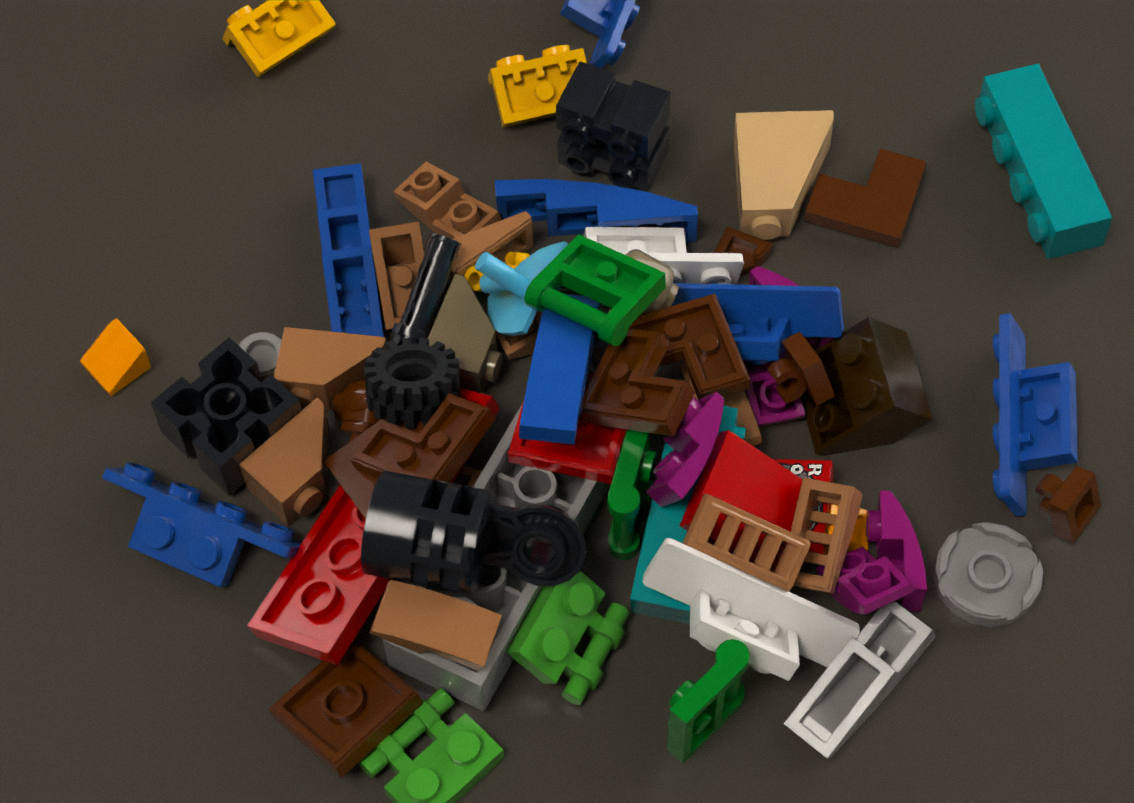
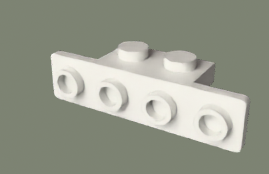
M586 227L584 237L624 255L631 250L638 249L667 264L674 272L673 283L737 285L744 266L743 255L740 253H687L684 228ZM564 286L558 289L560 291H571V289Z
M666 538L643 574V584L690 606V637L697 640L703 647L716 652L718 646L725 640H739L749 650L748 665L763 674H774L787 681L791 679L800 665L799 655L828 668L850 638L853 636L856 639L860 635V626L857 622L671 538Z

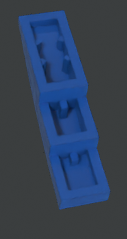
M361 163L313 169L332 332L384 337L376 270L369 235L370 224Z
M555 179L495 180L496 205L501 219L503 220L526 211L532 217V221L547 220L548 237L584 234L586 227L684 228L685 243L696 242L698 212L697 206L650 192L593 182Z
M566 294L599 310L600 303L586 296ZM548 309L542 313L520 419L519 439L575 445L579 414L582 411L585 385L588 382L595 331Z

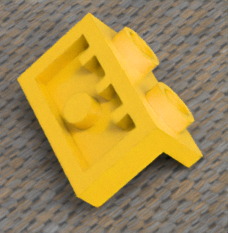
M267 0L254 10L250 5H246L233 13L226 20L229 25L222 39L227 46L235 45L258 78L332 31L336 23L320 0Z
M558 45L543 50V57L525 61L523 55H514L496 61L497 67L490 69L488 81L490 87H493L502 127L556 116V104L579 61L587 63L584 49L570 50L569 45Z

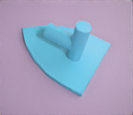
M564 241L539 249L514 269L488 252L481 254L475 264V269L484 274L480 278L479 285L484 293L490 294L488 296V317L495 330L502 335L508 336L527 334L538 310L525 304L526 289L531 281L568 243Z

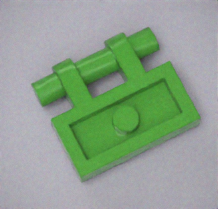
M579 571L570 581L556 586L542 587L506 653L543 684H556L563 673L570 680L562 693V697L572 704L581 705L588 690H595L602 678L603 672L600 668L610 649H617L623 639L625 631L622 627L630 612L621 604L611 603L606 614L602 617L596 610L605 592L584 573ZM585 632L592 639L581 658L574 650Z
M439 688L426 701L421 698L423 704L358 763L362 770L371 778L375 777L387 765L397 774L384 786L385 795L393 803H456L505 758L504 750L467 713H464L450 727L441 720L440 717L455 703L445 690ZM425 732L434 742L412 761L403 750Z

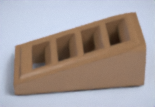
M524 211L453 238L461 243V247L450 271L446 288L449 289L454 274L465 276L466 271L470 267L475 266L478 258L484 252L490 253L505 263V256L508 252L525 253L534 247L532 217Z
M803 477L791 532L810 542L830 547L828 555L808 551L804 562L825 566L823 576L799 572L793 587L834 594L838 581L837 578L840 575L863 496L857 488ZM819 502L839 506L837 515L817 511ZM813 522L834 526L832 535L810 530Z
M705 493L682 544L785 591H789L793 587L811 544L805 538ZM721 513L727 517L715 544L712 545L707 543ZM740 523L745 525L733 554H731L728 550ZM763 533L766 536L754 563H751L749 559L760 534Z

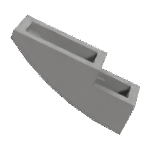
M895 601L880 607L860 632L858 638L855 639L853 636L850 638L784 722V725L829 760L895 688L935 639V633L930 627Z

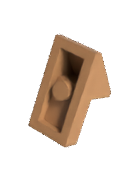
M419 221L369 229L386 330L393 329L395 322L400 323L424 257Z

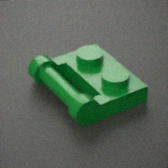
M578 234L531 281L526 289L524 301L527 306L540 312L548 309L597 332L601 341L615 347L625 339L629 326L666 288L665 273ZM561 286L567 287L612 309L608 313L602 312L557 290Z
M627 429L608 493V510L613 516L608 535V549L610 554L618 560H629L637 555L640 537L634 529L640 506L649 508L652 498L646 491L656 480V477L653 476V471L655 469L657 452L649 450L648 432Z
M730 639L722 642L716 649L715 665L696 683L688 680L682 684L669 700L668 705L671 708H669V721L667 723V750L682 764L743 704L745 690L741 683V676L748 668L750 654L746 645L739 640Z

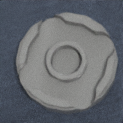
M982 522L972 524L971 528L963 529L960 532L957 530L948 536L938 551L933 579L939 598L951 613L970 624L986 627L1007 625L1026 615L1039 596L1043 578L1040 558L1038 561L1036 554L1032 551L1033 546L1025 536L1005 525Z

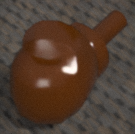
M365 379L350 382L344 391L338 392L332 401V409L342 422L340 432L350 437L349 442L379 421L374 417V411L370 412L367 407Z

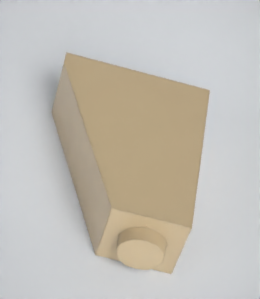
M833 110L736 113L734 155L739 229L741 232L763 240L790 236L830 148L834 122Z

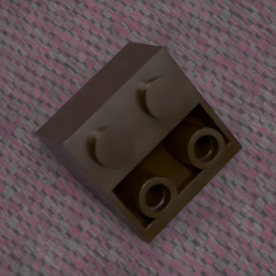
M867 317L843 332L841 337L834 338L815 350V353L823 363L835 397L818 406L806 390L801 396L815 454L827 456L894 444L933 420L906 331Z

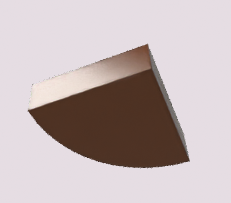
M726 227L714 253L742 254L744 266L740 274L741 276L750 273L752 269L757 266L760 267L765 263L772 253L773 243Z

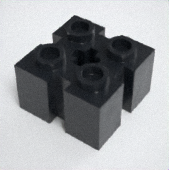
M579 61L556 104L557 129L562 131L557 140L558 163L581 174L588 173L594 175L597 169L608 173V179L618 187L648 192L669 151L670 127L665 125L670 117L671 92L634 80L631 86L616 81V73Z
M228 338L198 363L201 371L199 378L191 384L185 378H179L151 402V406L161 433L188 458L196 452L202 471L224 492L231 496L245 483L239 464L302 411L299 399L272 375L262 382L257 362L231 338Z

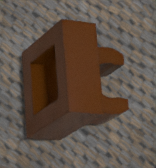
M799 331L781 341L788 359L775 361L768 367V372L778 385L775 388L785 403L793 402L800 398L805 390L817 406L835 397L821 359Z
M1078 466L1074 468L1065 481L1056 475L1046 474L1035 488L1036 493L1046 496L1039 504V508L1051 516L1055 536L1071 543L1076 541L1102 506L1095 473Z

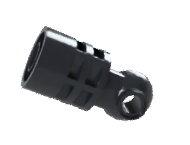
M386 470L379 476L372 492L361 546V566L363 573L366 575L473 596L480 587L486 565L507 568L520 580L536 586H556L570 581L581 570L586 558L585 538L577 523L561 508L553 505H530L521 509L496 504L495 492L491 490ZM536 537L546 538L552 543L542 542Z

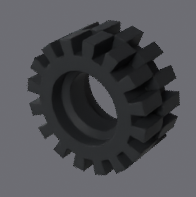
M411 337L402 338V345L399 346L394 341L385 343L386 351L377 347L372 351V357H367L365 361L364 375L367 407L370 412L374 411V417L378 420H383L387 417V422L397 425L399 421H404L405 428H414L415 421H422L424 427L449 393L461 398L459 360L455 358V352L451 348L445 350V344L439 341L433 346H429L428 338H420L418 344H411Z

